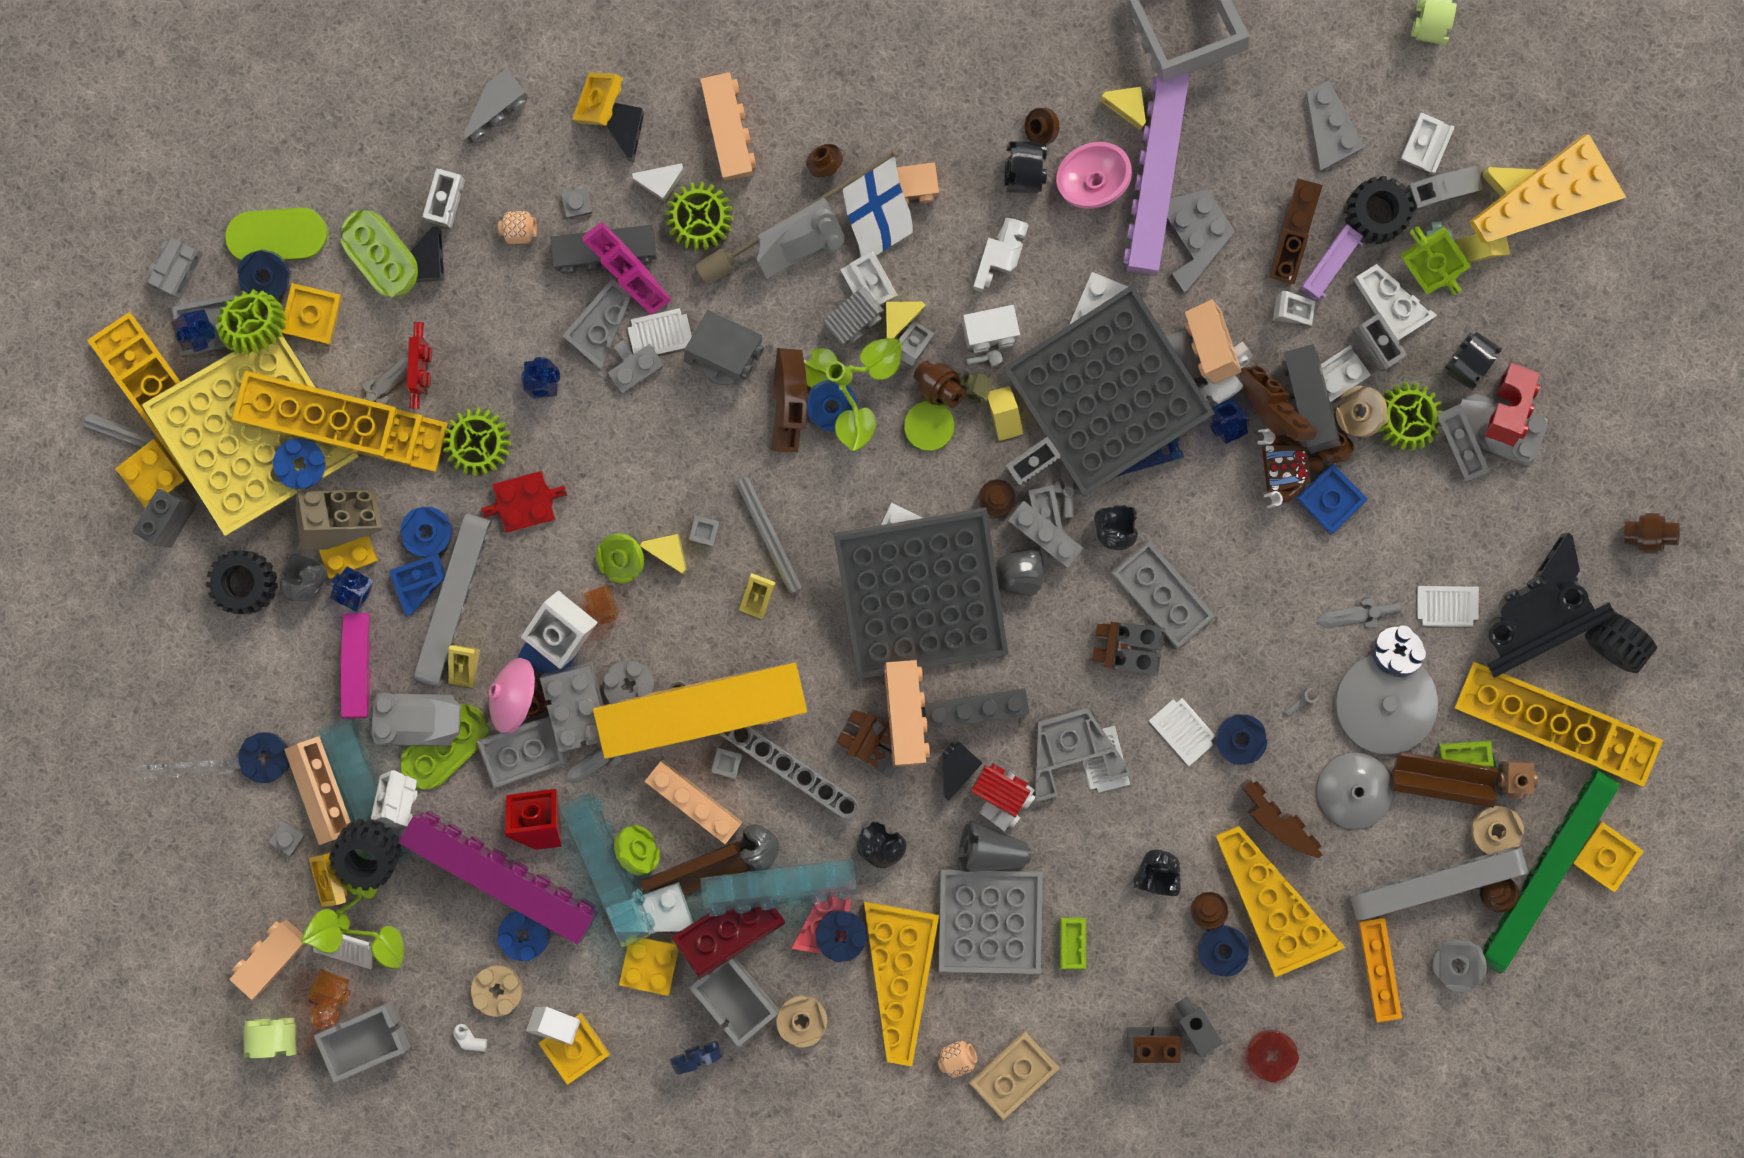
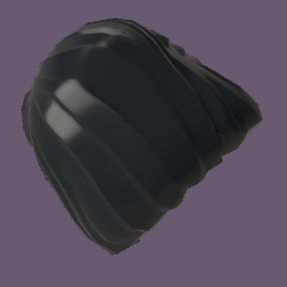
M1116 505L1102 508L1095 513L1094 522L1097 538L1102 545L1108 549L1120 551L1126 550L1135 544L1138 533L1135 529L1137 511H1135L1134 507Z
M873 821L868 827L862 828L858 839L857 851L873 866L888 868L899 862L904 856L907 846L906 840L898 832L887 833L884 824Z
M1158 849L1147 852L1133 879L1134 888L1158 895L1178 896L1181 890L1180 862L1178 858L1170 852Z

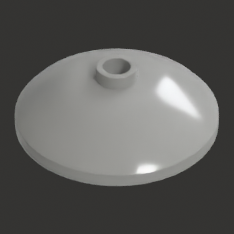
M1346 753L1331 760L1322 770L1317 783L1318 802L1325 815L1334 823L1351 829L1365 828L1378 822L1387 813L1393 798L1392 779L1384 765L1374 757L1363 753ZM1357 787H1361L1362 794L1357 797L1354 791Z

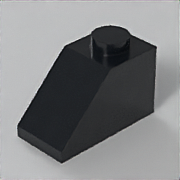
M614 102L612 116L607 122V127L630 162H634L644 111L639 107Z
M436 226L431 227L410 251L418 267L416 282L444 281L442 232Z
M1562 533L1534 575L1535 577L1551 578L1555 581L1558 588L1567 581L1578 582L1576 576L1580 572L1573 535L1570 533Z
M960 742L956 745L951 743L942 753L945 756L942 760L944 797L948 801L982 764Z

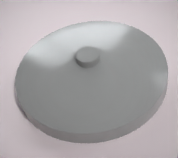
M1373 654L1355 662L1341 678L1335 697L1336 715L1344 733L1361 748L1379 754H1396L1407 751L1419 744L1432 729L1438 711V697L1435 685L1422 666L1410 676L1396 677V674L1383 672L1376 665Z

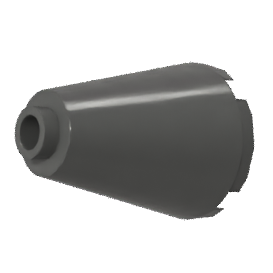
M969 821L970 824L965 825L959 847H963V858L959 857V867L962 872L1024 868L1026 863H1030L1032 851L1028 848L1026 842L975 821Z

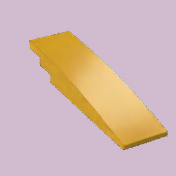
M128 312L87 341L187 477L142 406L145 402L181 381L131 312Z
M244 371L231 419L288 436L307 439L315 443L437 473L444 446L442 439L446 438L447 434L444 430L449 426L447 422L426 418L420 414L399 410L393 406L250 371Z
M797 662L648 693L644 696L593 708L604 759L808 712Z
M1473 662L1454 709L1641 787H1645L1663 742L1662 739L1642 732L1640 729L1622 723L1615 718L1504 673L1494 678L1488 667Z

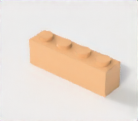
M730 72L700 79L724 182L753 176L752 168H757L754 153H748L747 144L751 143L748 128L743 129L741 119L746 117L743 104H737L735 96L740 94L737 79L732 80Z
M917 660L886 662L884 673L893 767L924 765L926 758H930L929 743H924L923 734L927 733V719L922 717L921 707H925L924 692L919 691V682L923 681L922 667H917Z
M318 736L284 750L318 844L321 845L337 839L341 830L350 823V819L321 739Z
M664 760L659 762L645 780L648 785L724 844L729 841L742 824L741 820Z

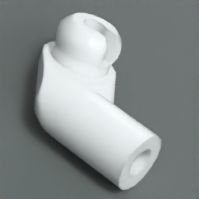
M458 1024L454 1028V1038L462 1049L486 1052L487 1039L475 1038L465 1024Z

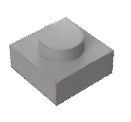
M586 187L561 192L567 218L592 214Z
M695 515L689 540L714 547L720 522Z
M718 747L711 772L736 779L743 754Z
M282 821L269 843L288 856H292L306 834L288 822Z

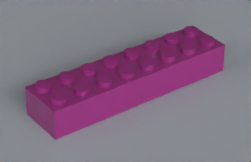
M431 811L421 812L412 817L398 841L399 844L578 945L584 939L598 914V911L594 910L595 905L585 899H582L581 902L572 897L573 892L565 887L555 888L550 885L551 880L541 874L534 876L527 872L529 867L523 863L516 861L513 864L506 860L507 855L495 848L493 851H490L483 847L485 842L474 836H471L469 839L462 835L463 830L454 824L449 823L446 826L439 822L441 817Z

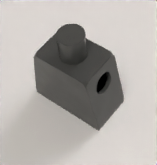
M1188 996L1175 1003L1182 1018L1178 1019V1022L1200 1057L1223 1044L1201 1007L1195 1009ZM1193 1018H1197L1201 1024L1197 1030H1194L1190 1024Z

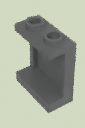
M707 310L684 349V362L693 366L695 361L698 360L732 376L734 384L739 386L743 379L747 380L753 368L751 364L754 359L758 361L764 350V347L761 346L762 335Z
M157 489L132 532L154 546L172 547L197 503L176 491L169 494L162 489Z

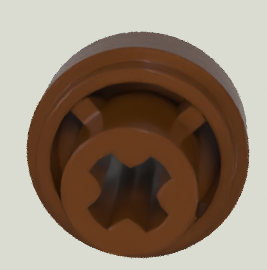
M924 361L916 368L914 379L919 382L921 396L932 405L946 404L948 407L954 408L963 400L965 390L959 386L960 378L958 373L949 365L942 363L933 365L929 361Z
M1646 513L1645 515H1640L1639 522H1625L1624 543L1638 544L1639 551H1644L1645 554L1663 552L1665 545H1679L1680 523L1666 522L1665 516H1660V513Z

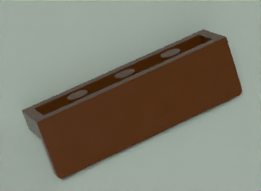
M1399 752L1392 770L1391 779L1393 791L1494 808L1496 803L1494 786L1500 772L1498 768Z
M738 841L645 878L640 883L644 891L649 890L651 892L679 882L685 896L747 871L748 865L740 858L739 854L742 850Z

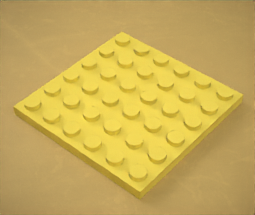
M284 337L275 338L277 345L271 343L268 345V351L264 348L260 349L259 355L254 353V351L249 356L244 354V352L239 355L236 352H232L142 404L225 536L297 495V491L305 490H294L280 482L273 469V458L277 449L290 439L300 438L231 420L244 371L315 387ZM315 443L325 457L326 470L322 479L359 458L357 453ZM302 457L299 460L294 459L292 462L295 465L294 470L299 471L300 468L305 469L307 466Z

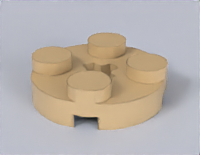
M1355 386L1348 389L1341 396L1340 399L1342 401L1336 409V419L1340 428L1352 436L1369 437L1378 432L1388 421L1387 404L1384 397L1378 390L1370 387ZM1361 405L1363 408H1366L1364 417L1357 416V413L1360 411L1359 406Z
M1494 805V808L1485 807L1477 813L1471 822L1472 840L1476 847L1486 854L1520 846L1524 826L1518 814L1511 809ZM1494 825L1503 827V830L1500 832L1501 837L1499 838L1491 834Z
M496 964L483 969L474 978L471 985V996L474 1006L482 1013L494 1017L509 1014L519 1004L523 994V985L513 969L505 965ZM496 984H500V989L504 990V993L499 994L498 998L493 996V992H490V987H495Z
M796 995L787 999L780 1007L776 1024L780 1036L786 1042L788 1041L797 1047H809L821 1039L825 1033L828 1019L824 1006L816 998L807 995ZM800 1014L809 1018L804 1028L800 1024H795V1020L798 1019Z

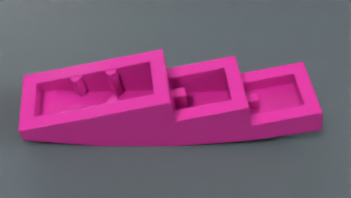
M603 222L582 236L583 242L600 257L601 264L618 279L619 285L651 315L671 301L669 295L640 260Z
M369 613L343 614L341 648L342 719L368 718L371 686Z

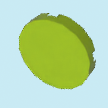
M923 401L909 410L905 418V434L914 447L922 451H935L943 448L950 441L954 433V419L945 405H932L928 401Z
M623 533L611 534L605 537L597 547L596 561L598 567L603 574L605 573L610 577L608 579L612 582L628 583L641 574L644 567V555L639 544L629 535Z
M639 825L624 828L618 832L614 840V850L619 863L629 873L637 876L645 875L657 867L660 851L659 847H656L653 842L655 841L654 836L646 828Z

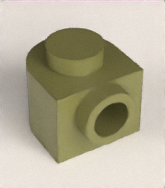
M967 372L961 377L960 387L965 390L964 398L976 404H985L992 387V382L986 374L980 372L971 374Z

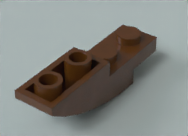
M1297 178L1290 203L1288 202L1269 278L1295 284L1323 185Z
M777 348L772 398L776 399L771 450L798 453L801 429H806L807 380L804 357L800 349Z
M1260 366L1241 368L1242 372L1239 375L1249 401L1261 420L1275 435L1288 434L1294 441L1314 440L1317 430L1310 425L1309 420L1301 417L1292 405L1286 403L1290 394L1282 388L1281 383L1273 380L1266 373V370Z
M1247 779L1240 785L1255 804L1248 813L1263 829L1277 840L1297 851L1316 858L1322 856V853L1318 850L1321 847L1320 843L1313 835L1307 836L1303 830L1306 826L1297 815L1292 816L1288 813L1280 818L1281 810L1273 801L1269 803L1263 795L1266 791L1258 781L1253 783Z

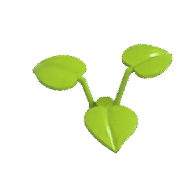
M886 338L868 344L860 355V360L865 367H854L853 365L846 367L838 361L833 351L826 348L810 351L812 354L811 360H804L807 386L811 388L822 381L831 380L839 386V389L851 404L853 411L846 410L842 412L835 423L837 437L851 451H858L871 440L876 429V419L870 409L862 408L858 410L846 386L852 381V372H866L869 370L870 376L876 380H885L892 377L898 370L901 362L902 343L898 339Z
M358 854L360 857L367 859L364 855ZM348 883L345 885L346 889L351 894L356 895V897L341 909H337L336 913L330 909H323L317 912L307 925L301 939L303 944L312 946L324 953H332L339 949L343 939L342 934L371 936L375 938L371 944V952L378 963L390 969H397L401 967L403 962V940L400 932L393 926L382 927L379 934L370 931L348 929L350 920L347 915H344V912L359 902L361 897L365 899L373 898L378 888L373 890L372 887H369L368 891H362V887H358L356 890Z

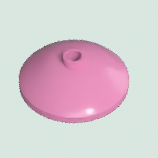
M1107 142L1088 143L1074 149L1063 159L1057 171V187L1061 196L1073 206L1085 209L1103 207L1118 199L1125 192L1132 178V166L1129 157L1120 147Z
M516 658L507 663L496 676L489 689L491 720L496 730L501 733L510 734L517 730L529 711L534 693L535 677L533 667L526 659Z

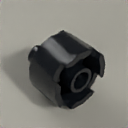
M1009 141L1006 151H1011V154L1007 161H1005L1004 184L1008 186L1006 192L1033 194L1041 192L1042 184H1046L1047 169H1043V160L1046 159L1047 155L1046 144H1041L1040 142Z
M1477 331L1475 334L1471 332L1467 334L1459 346L1463 349L1460 355L1455 353L1444 367L1449 370L1447 372L1449 376L1472 391L1477 386L1474 381H1479L1480 378L1483 379L1497 359L1493 354H1499L1502 351L1501 347Z

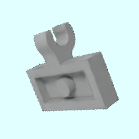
M623 340L616 344L614 348L624 361L610 370L608 374L621 393H623L662 367L664 363L651 344H648L633 355Z

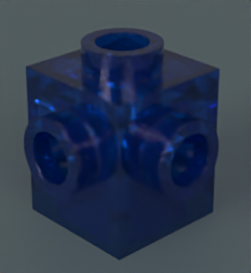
M205 309L183 313L171 323L175 331V338L180 344L182 351L193 349L194 352L202 351L208 348V343L216 338L214 327L210 323Z
M537 357L533 361L524 362V371L521 374L524 385L523 390L533 399L557 396L558 382L560 381L558 367L544 357Z
M1233 397L1212 407L1215 415L1211 416V430L1216 437L1220 436L1225 444L1237 440L1248 433L1246 422L1249 421L1247 413L1243 408H1240Z
M347 566L341 574L337 573L330 583V587H332L330 598L357 612L368 599L374 580Z

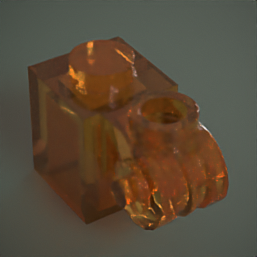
M610 585L584 593L588 604V609L584 612L595 621H601L602 625L616 620L615 615L620 614V610Z
M320 969L309 993V1003L315 1005L311 1013V1024L313 1027L324 1029L329 1025L335 1026L341 1013L338 1010L341 1005L347 1004L351 995V991L348 990L349 979Z

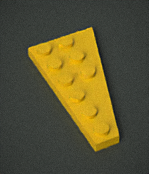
M1584 134L1479 213L1469 223L1480 241L1485 243L1626 198L1590 135Z
M1235 826L1215 835L1274 977L1283 975L1346 948L1240 826Z
M864 901L887 1062L912 1066L939 914Z

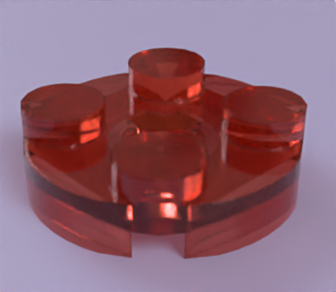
M1264 1030L1257 1033L1248 1044V1066L1257 1077L1273 1083L1287 1078L1294 1071L1299 1061L1294 1041L1284 1032ZM1269 1049L1271 1051L1278 1050L1279 1052L1276 1055L1278 1059L1275 1062L1270 1060L1268 1063L1266 1060L1268 1057L1266 1052Z

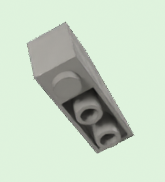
M507 68L486 84L463 134L468 143L480 141L485 137V131L492 125L494 127L501 125L506 120L505 115L510 111L516 112L525 106V100L528 96Z
M1476 166L1411 183L1403 190L1405 193L1410 192L1412 196L1409 198V202L1414 203V207L1411 209V212L1414 213L1484 189Z

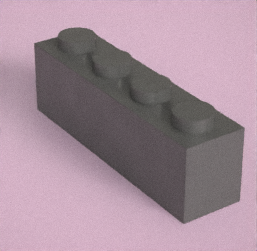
M652 225L610 229L643 265L652 263L651 259H657L654 228ZM587 232L550 236L553 264L556 270H561L562 274L576 272V268L586 267L587 271L601 269L600 257L583 242L582 236Z
M1311 344L1284 352L1286 361H1282V367L1285 376L1290 375L1291 384L1287 385L1291 400H1296L1297 408H1294V410L1301 417L1309 420L1310 425L1317 430L1314 440L1301 441L1302 446H1307L1310 453L1341 446L1315 345Z
M1025 688L925 703L924 707L928 730L1029 714Z

